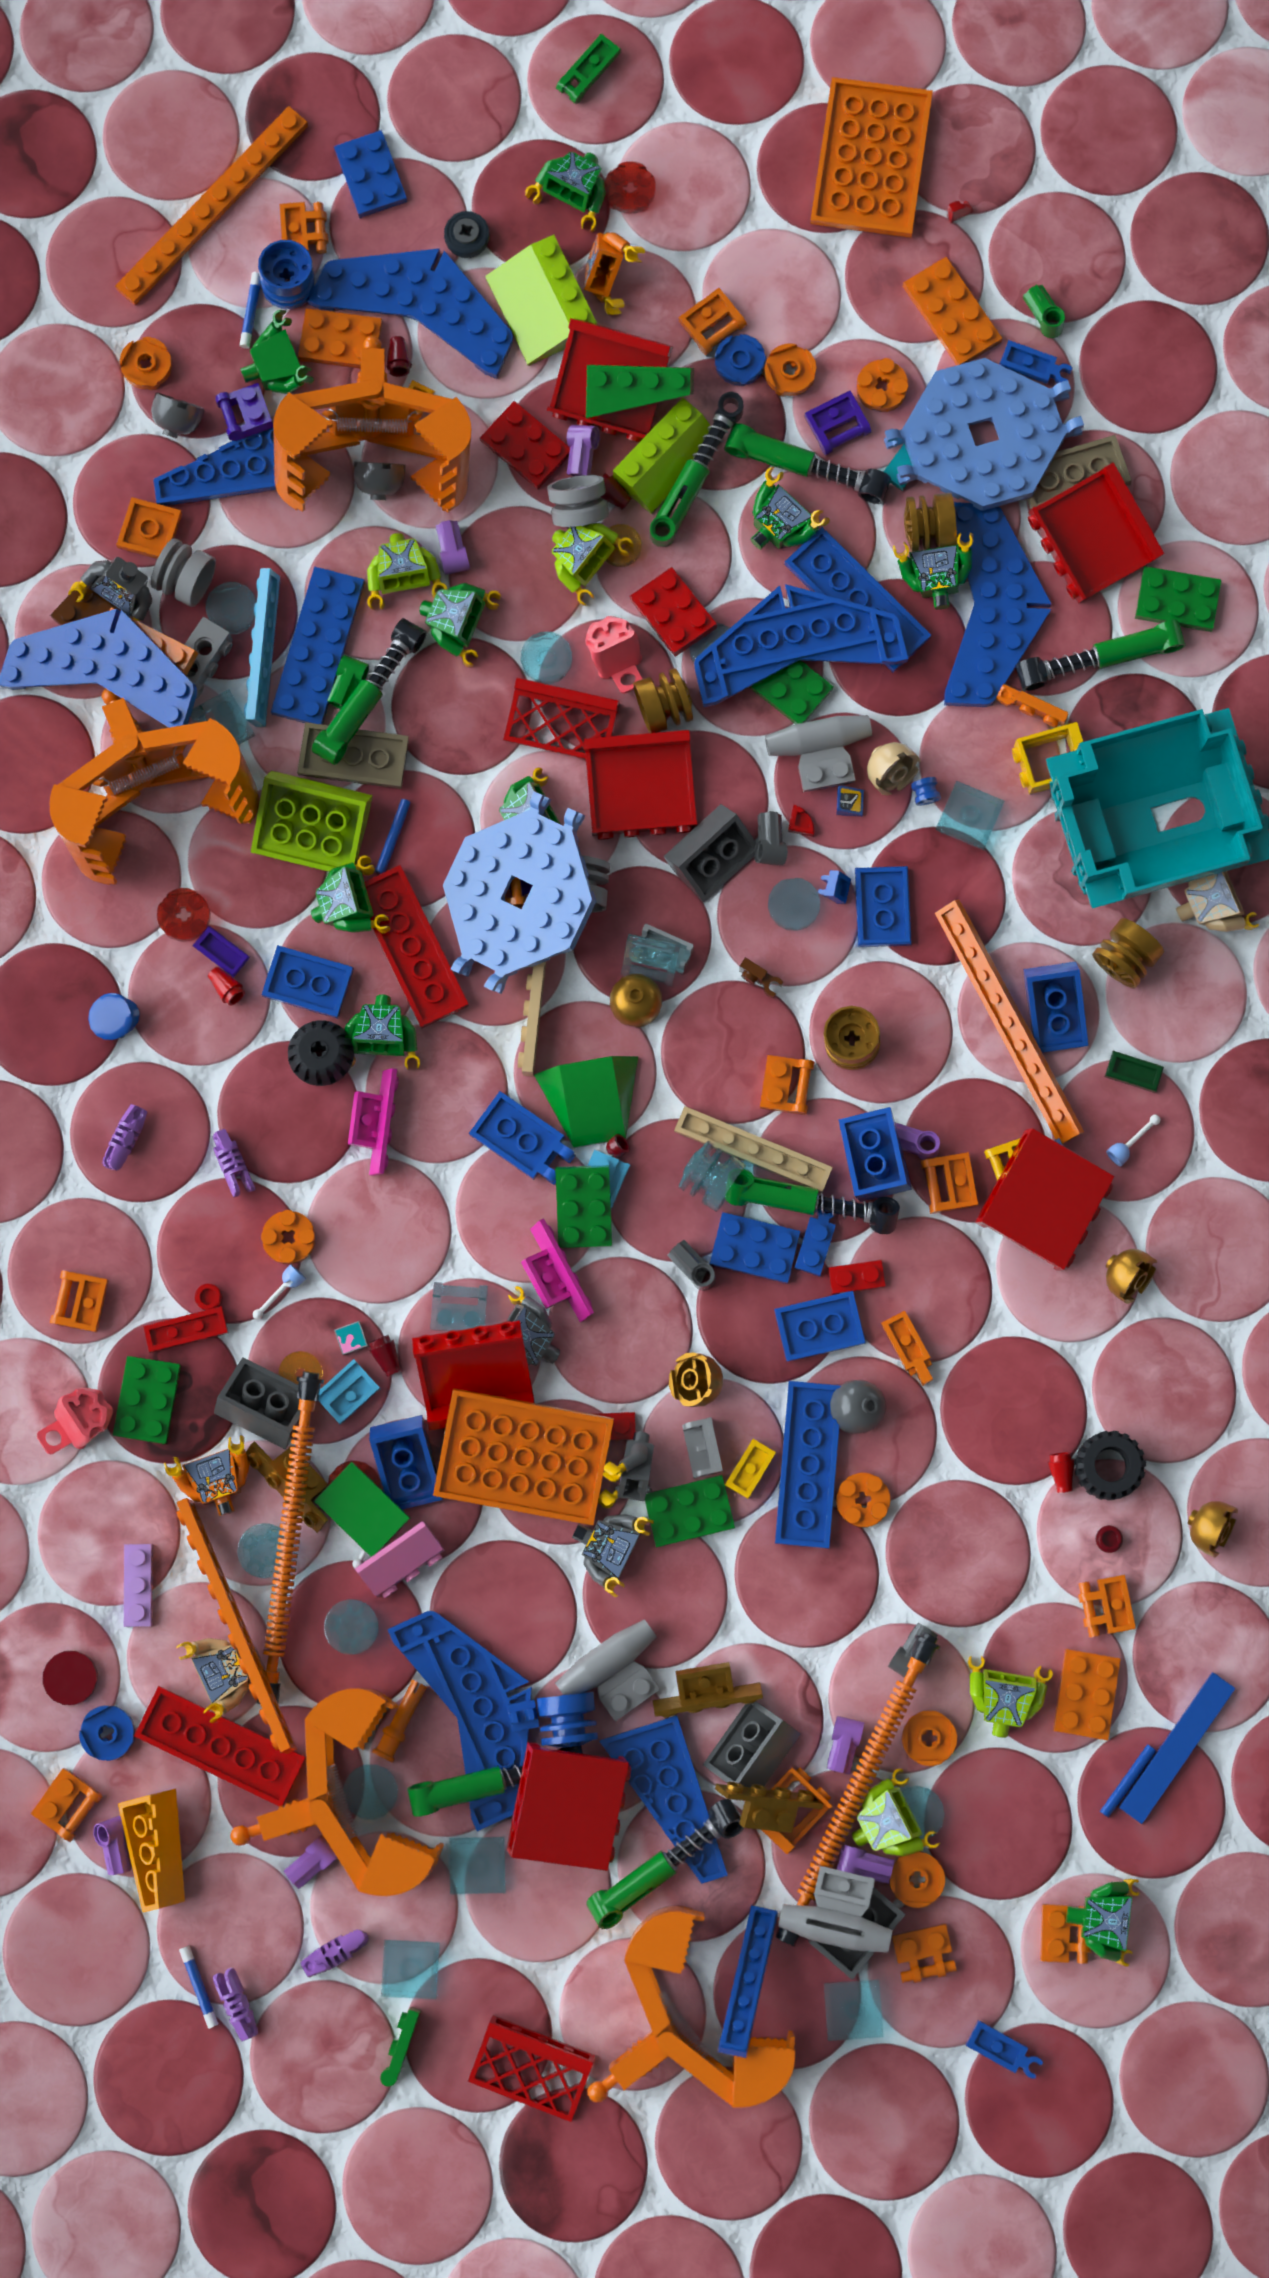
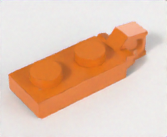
M1005 684L1002 685L996 698L997 701L1006 707L1017 705L1020 707L1019 710L1026 715L1033 716L1036 714L1043 717V722L1052 727L1064 726L1068 718V712Z
M904 1310L883 1321L881 1326L905 1370L908 1371L910 1376L916 1374L923 1386L932 1382L933 1378L927 1369L932 1365L931 1357L906 1311Z

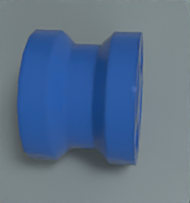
M927 777L911 783V788L916 793L915 803L917 806L932 804L941 799V794L936 789V777Z

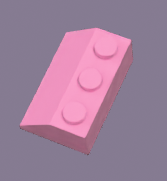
M422 1521L359 1565L355 1570L376 1597L382 1595L386 1598L398 1590L396 1584L404 1579L406 1582H409L420 1574L418 1569L427 1563L430 1567L441 1560L443 1557L440 1553L445 1550L429 1526Z

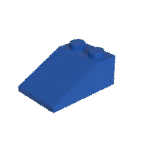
M1076 961L1023 969L1032 1035L1041 1052L1089 1046L1080 969Z
M891 1107L838 1119L854 1195L859 1202L912 1190Z
M423 1415L370 1427L369 1441L384 1492L402 1510L443 1500L442 1497L433 1496L437 1470Z

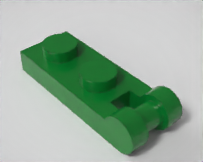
M600 34L558 81L556 89L562 94L566 93L569 95V99L573 103L578 104L588 89L619 56L621 48L603 34ZM574 79L579 82L576 88L571 85Z
M410 2007L408 2013L402 2012L397 2028L402 2030L399 2039H393L388 2055L393 2056L390 2066L384 2069L380 2075V2081L384 2086L390 2087L394 2085L399 2078L421 2012L419 2009Z

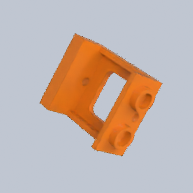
M791 1767L770 1790H775V1787L787 1788L793 1781H799L808 1791L815 1795L816 1799L823 1803V1808H813L796 1827H793L792 1833L762 1830L786 1855L822 1815L832 1807L828 1802L832 1797L820 1786L815 1790L808 1783L812 1778L800 1767L797 1770Z

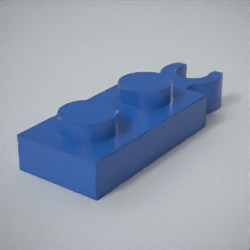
M1008 340L999 364L1020 375L1048 384L1049 378L1054 379L1057 384L1068 379L1062 378L1060 373L1071 374L1072 367L1068 364L1056 365L1057 357Z
M817 1210L818 1219L813 1217L809 1219L794 1269L820 1277L836 1225L829 1223V1219L834 1217L831 1212L822 1214V1211Z
M979 2020L965 2044L972 2050L1016 2073L1020 2066L1029 2078H1036V2074L1029 2071V2065L1032 2062H1036L1039 2065L1043 2064V2061L1037 2056H1025L1028 2047Z

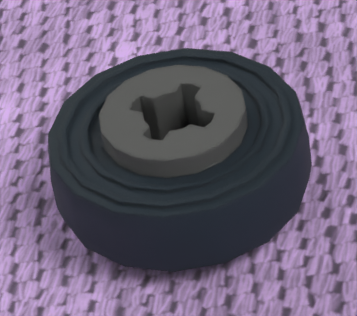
M462 211L456 213L445 225V243L447 248L456 256L461 258L478 256L486 249L489 243L490 231L487 222L475 212Z

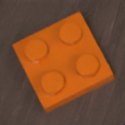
M131 497L117 540V548L158 559L166 544L175 538L182 517L181 510Z

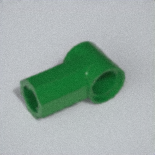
M1043 285L1031 287L1023 295V300L1040 324L1041 333L1047 338L1058 337L1061 335L1064 327V311L1056 306ZM1056 320L1058 323L1049 324L1047 321Z
M344 655L338 665L337 679L327 702L335 708L341 709L360 681L366 679L369 664Z

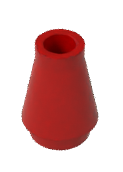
M216 967L209 972L207 977L212 982L223 1003L232 1006L243 998L245 991L240 982L225 973L220 967Z
M1071 1452L1050 1454L1048 1465L1057 1493L1073 1491L1075 1459L1071 1457Z

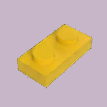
M752 1439L725 1486L748 1499L776 1452L757 1440Z

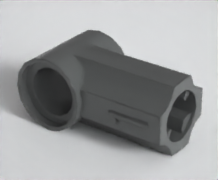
M773 811L760 813L757 816L758 841L754 849L755 862L783 866L787 860L788 849L786 843L782 841V815Z
M685 1240L678 1243L668 1253L667 1256L698 1290L705 1291L713 1287L716 1280L713 1268ZM698 1272H709L711 1275L709 1281L699 1283L696 1280Z
M917 1623L903 1647H899L888 1665L889 1668L904 1678L909 1669L907 1667L911 1659L909 1654L916 1642L915 1635L921 1636L923 1632H926L936 1638L938 1636L920 1623Z

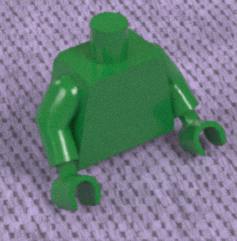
M277 310L273 314V321L250 350L254 363L240 368L245 383L260 378L265 390L288 394L303 386L304 382L312 384L314 377L307 375L312 368L300 366L286 329L282 330V326L288 327L292 324L291 318H284L282 320L286 311Z

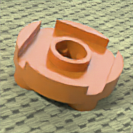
M142 337V340L129 342L122 350L120 355L121 371L127 382L139 389L156 390L170 376L172 358L161 341L152 337ZM147 358H150L152 365L142 368L140 361H146Z
M792 343L780 345L772 350L765 364V378L768 385L777 395L782 397L800 395L814 384L816 362L809 350L806 348L804 350L801 347H797V344ZM790 364L792 368H797L794 375L784 372L786 365Z
M883 358L882 360L872 361L862 368L857 377V396L865 407L871 410L876 409L881 410V412H889L903 403L908 390V379L906 373L898 364L889 358ZM878 381H886L888 383V390L884 391L882 388L877 390Z
M284 1210L268 1219L263 1227L261 1240L264 1250L274 1261L282 1264H295L302 1262L312 1253L315 1245V1231L312 1223L303 1214ZM285 1231L288 1233L294 1231V1243H282L284 1239L282 1234Z
M856 1473L849 1476L840 1485L836 1494V1507L840 1516L848 1523L860 1528L871 1527L886 1516L890 1507V1493L879 1477L869 1473ZM864 1492L865 1496H870L871 1501L867 1502L866 1508H862L861 1504H856L855 1499L859 1498V1493Z
M925 1710L918 1712L908 1719L903 1727L901 1739L903 1748L909 1758L924 1766H936L947 1760L954 1752L957 1744V1733L951 1721L942 1713ZM927 1730H932V1735L937 1736V1741H933L931 1746H926V1741L921 1739L922 1735H926Z
M919 1851L907 1856H900L896 1859L889 1883L894 1895L902 1903L909 1907L922 1908L932 1904L941 1895L945 1886V1874L941 1865L934 1857L926 1852ZM915 1871H920V1876L925 1877V1882H921L919 1887H914V1883L909 1881V1877L914 1876Z

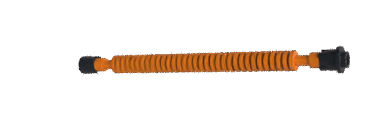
M304 1371L303 1376H297L296 1379L299 1381L297 1398H299L298 1410H301L299 1425H293V1430H298V1432H292V1437H297V1439H291V1444H296V1446H290V1451H295V1453H289V1458H294V1460H288V1465H293V1467L287 1468V1472H292V1474L286 1475V1478L291 1479V1481H286L285 1483L290 1488H285L284 1492L289 1495H284L283 1498L289 1502H283V1507L288 1509H282V1514L287 1516H281V1521L286 1523H280V1528L285 1530H279V1535L284 1537H278V1542L283 1544H277V1549L282 1551H276V1556L281 1558H275V1563L280 1565L274 1566V1570L279 1572L273 1573V1577L278 1579H273L272 1584L277 1586H272L271 1591L276 1593H271L270 1598L276 1600H270L269 1605L275 1607H269V1612L274 1614H268V1619L273 1621H267V1626L272 1628H266V1633L271 1635H265V1640L270 1642L264 1643V1647L269 1649L263 1650V1654L268 1655L267 1668L264 1671L278 1703L281 1683H278L280 1672L277 1671L279 1657L285 1656V1652L280 1650L286 1649V1645L281 1643L287 1642V1638L282 1636L288 1635V1631L283 1629L289 1627V1624L284 1622L290 1620V1617L285 1615L290 1614L291 1610L286 1609V1607L289 1608L292 1604L286 1600H292L293 1597L287 1593H293V1588L288 1586H294V1581L289 1579H295V1574H290V1572H296V1568L291 1567V1565H297V1561L292 1560V1558H298V1554L293 1553V1551H299V1547L294 1546V1544H300V1540L295 1539V1537L301 1536V1533L296 1532V1530L302 1529V1526L297 1525V1523H302L303 1521L302 1518L297 1517L303 1516L304 1512L298 1510L304 1509L305 1506L304 1504H299V1502H305L306 1499L305 1497H300V1495H306V1491L301 1490V1488H307V1484L302 1483V1481H308V1477L303 1476V1474H309V1470L304 1469V1467H310V1463L305 1462V1460H311V1456L306 1455V1453H312V1449L307 1448V1446H313V1442L308 1441V1439L314 1438V1435L309 1434V1432L315 1431V1428L310 1427L311 1412L315 1410V1402L319 1400L320 1386L324 1384V1379H319V1373Z
M923 1632L921 1636L915 1635L916 1642L909 1654L911 1659L907 1665L909 1668L903 1682L897 1680L896 1685L900 1686V1688H893L897 1695L891 1693L889 1696L894 1701H887V1704L891 1707L885 1706L883 1710L888 1713H881L880 1715L885 1720L879 1719L877 1723L882 1726H875L874 1730L878 1731V1734L875 1732L871 1734L876 1739L869 1738L868 1743L872 1744V1747L866 1745L865 1749L869 1753L865 1751L862 1753L866 1760L860 1758L859 1762L863 1766L857 1764L856 1769L860 1772H853L857 1779L850 1778L849 1781L854 1785L848 1784L846 1788L851 1791L845 1790L843 1794L847 1798L841 1797L840 1799L845 1804H838L837 1807L841 1811L836 1809L834 1814L838 1817L832 1816L831 1818L835 1824L830 1822L828 1827L832 1830L826 1829L825 1831L829 1837L823 1835L822 1840L826 1843H819V1847L823 1850L817 1848L816 1853L820 1856L814 1855L812 1858L817 1863L811 1861L809 1864L814 1869L808 1868L806 1872L810 1876L805 1874L803 1877L807 1882L801 1881L800 1883L804 1889L799 1887L797 1890L801 1894L797 1905L808 1906L811 1900L816 1901L814 1892L820 1866L833 1867L834 1864L829 1861L835 1862L837 1858L833 1854L839 1855L840 1853L836 1849H841L843 1846L839 1841L845 1842L846 1840L842 1834L848 1836L849 1832L845 1828L851 1829L852 1827L848 1821L854 1823L855 1818L851 1815L856 1817L858 1815L854 1808L860 1810L861 1805L857 1802L863 1804L864 1799L860 1796L866 1797L868 1794L863 1789L870 1790V1786L866 1783L872 1784L874 1780L870 1776L875 1778L877 1775L873 1770L879 1771L880 1769L875 1764H882L883 1760L879 1759V1756L885 1758L886 1754L882 1750L886 1752L889 1750L885 1743L891 1745L892 1741L888 1737L894 1739L895 1734L891 1733V1731H898L894 1724L900 1726L901 1721L897 1720V1718L903 1719L904 1715L900 1712L906 1713L908 1710L903 1705L910 1706V1702L906 1699L912 1700L914 1696L909 1693H916L917 1691L912 1686L918 1674H922L926 1664H930L936 1649L939 1650L941 1647L936 1644L938 1638L926 1632ZM779 1927L775 1937L784 1943L795 1946L800 1935Z

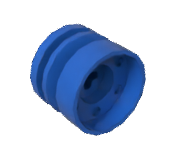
M279 240L270 243L263 249L258 260V270L265 298L272 305L281 309H295L303 306L308 301L315 286L313 264L308 250L302 244L293 240Z
M593 1692L537 1698L539 1717L551 1718L552 1722L540 1727V1732L553 1731V1737L541 1738L542 1746L572 1747L584 1745L598 1739V1732L585 1733V1727L597 1725V1721L584 1720V1714L595 1710Z

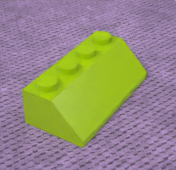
M682 397L613 470L614 478L628 495L652 514L665 501L686 461L694 459L693 454L698 452V445L703 443V436L708 434V427L711 425L699 410Z

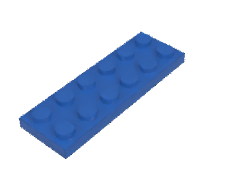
M823 527L785 561L784 565L812 592L894 614L900 623L908 659L931 638V634ZM904 663L885 665L894 673Z
M314 566L271 709L272 715L301 723L307 722L323 725L329 705L327 700L337 679V668L345 652L365 585L364 579Z
M797 1381L788 1382L775 1544L829 1549L839 1424L831 1415L830 1402L834 1391L840 1388V1385Z

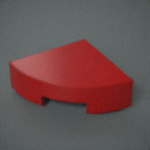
M960 201L952 202L948 206L947 217L952 223L972 213L973 208L969 201H965L963 204Z
M793 805L788 832L814 837V824L811 817L803 808Z

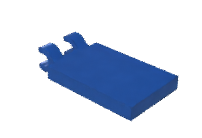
M501 1091L498 1092L469 1132L471 1137L533 1180L540 1174L553 1185L556 1184L555 1170L549 1166L558 1155L570 1164L576 1156L573 1150L561 1143L565 1138L562 1133Z

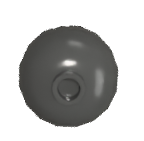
M156 393L151 412L156 425L163 428L162 434L177 438L178 434L187 435L195 431L202 420L205 409L183 400L174 399L171 396Z
M354 462V481L363 493L371 494V500H386V495L395 494L401 489L405 478V464Z
M865 1380L847 1381L840 1388L836 1389L832 1395L830 1402L831 1415L833 1419H836L840 1425L838 1427L850 1434L867 1433L877 1428L882 1422L886 1412L885 1398L881 1390L873 1383Z

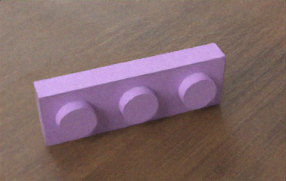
M124 1544V1627L152 1626L153 1544Z

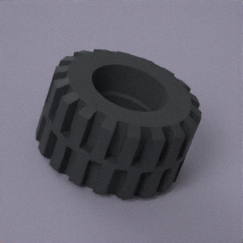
M1114 1430L1111 1432L1103 1431L1087 1439L1082 1447L1079 1448L1074 1463L1076 1465L1075 1475L1080 1480V1486L1084 1487L1089 1495H1094L1097 1499L1101 1500L1107 1499V1501L1120 1499L1131 1494L1140 1486V1482L1146 1473L1144 1472L1146 1460L1143 1459L1145 1454L1137 1446L1139 1443L1136 1440L1130 1439V1436L1126 1433L1121 1434L1119 1431ZM1104 1450H1114L1124 1459L1125 1473L1117 1481H1105L1096 1472L1095 1459Z

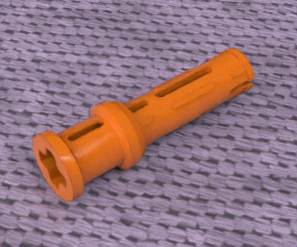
M413 1679L389 1727L383 1728L382 1732L384 1734L377 1748H373L371 1751L391 1763L395 1760L393 1756L400 1742H404L406 1739V1735L403 1733L427 1689L426 1686L420 1683L416 1693H414L419 1683Z

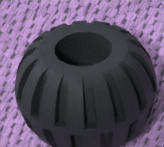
M326 1020L312 1021L300 1027L292 1036L288 1046V1061L293 1072L303 1082L314 1086L331 1085L341 1080L350 1070L354 1060L353 1043L350 1038H345L347 1033L338 1024ZM322 1046L326 1051H323L322 1056L318 1057L314 1051H317L318 1047Z

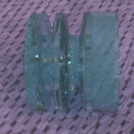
M708 1140L689 1160L683 1171L678 1188L685 1191L691 1182L694 1183L689 1195L693 1197L701 1189L705 1190L702 1203L717 1212L726 1201V1193L741 1171L746 1169L747 1165L734 1156L729 1157L722 1164L719 1161L723 1149L718 1148L713 1156H710L709 1154L714 1147V1143Z

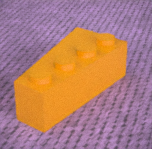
M176 1788L118 1803L142 1912L185 1902Z

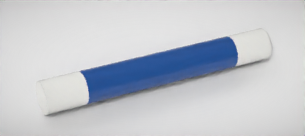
M258 272L252 273L240 340V347L246 349L250 348L261 285Z
M189 1945L179 1949L209 2029L218 2025V2021Z

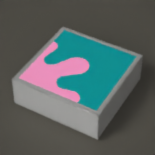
M360 1321L334 1329L343 1356L369 1347Z

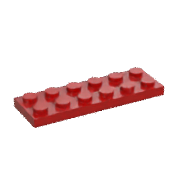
M401 865L365 881L374 915L370 920H375L380 914H384L389 918L388 921H381L379 923L380 927L389 926V932L380 933L376 928H373L421 1029L468 1007L469 1004Z
M161 1686L157 1687L134 1737L277 1806L284 1805L306 1756L295 1751L288 1754L281 1753L280 1750L274 1748L270 1739L223 1716L216 1722L211 1723L210 1720L216 1716L215 1712L208 1710L204 1713L206 1708Z

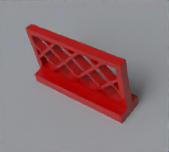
M516 677L515 691L503 738L504 741L586 759L585 753L577 751L582 747L585 750L584 742H582L575 731L577 728L589 722L596 733L591 738L601 737L604 733H606V737L612 736L620 706L619 700ZM519 696L530 698L535 707L522 715L517 708ZM535 700H540V701H544V702H542L541 704L537 705V703H536ZM548 703L556 704L561 713L547 721L540 708ZM560 705L566 706V707H569V708H567L566 710L563 711L562 708L560 707ZM573 709H580L586 719L573 727L565 714ZM538 710L545 723L532 731L524 718ZM517 711L520 717L514 720ZM585 711L593 712L594 714L588 716ZM600 714L610 716L608 727L598 732L591 720ZM563 716L570 729L557 737L550 724ZM522 720L529 733L522 738L510 736L512 726ZM548 726L555 739L547 744L539 743L534 734ZM573 732L580 745L572 750L565 749L560 739ZM532 736L535 742L526 739ZM558 742L560 747L552 746V744Z
M492 2015L467 2082L572 2122L596 2055ZM489 2038L501 2041L505 2051L491 2056L487 2048ZM521 2049L528 2053L531 2061L517 2067L511 2053ZM485 2053L487 2059L481 2061L483 2054ZM507 2055L513 2069L499 2074L494 2060ZM547 2059L554 2063L557 2071L543 2077L537 2063ZM489 2063L495 2077L489 2080L476 2077L478 2068ZM533 2065L539 2079L525 2085L520 2071ZM570 2070L583 2073L580 2083L569 2087L563 2074ZM515 2073L521 2087L512 2091L505 2087L502 2079ZM559 2076L565 2089L551 2095L545 2081ZM541 2083L547 2097L537 2101L531 2098L528 2089ZM577 2089V2092L574 2097L571 2091ZM568 2094L572 2103L569 2113L558 2109L554 2099Z

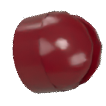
M616 1134L607 1142L606 1149L608 1154H612V1157L619 1158L630 1151V1146L622 1135Z

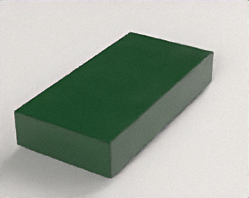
M1112 1051L1104 1077L1156 1093L1164 1067Z

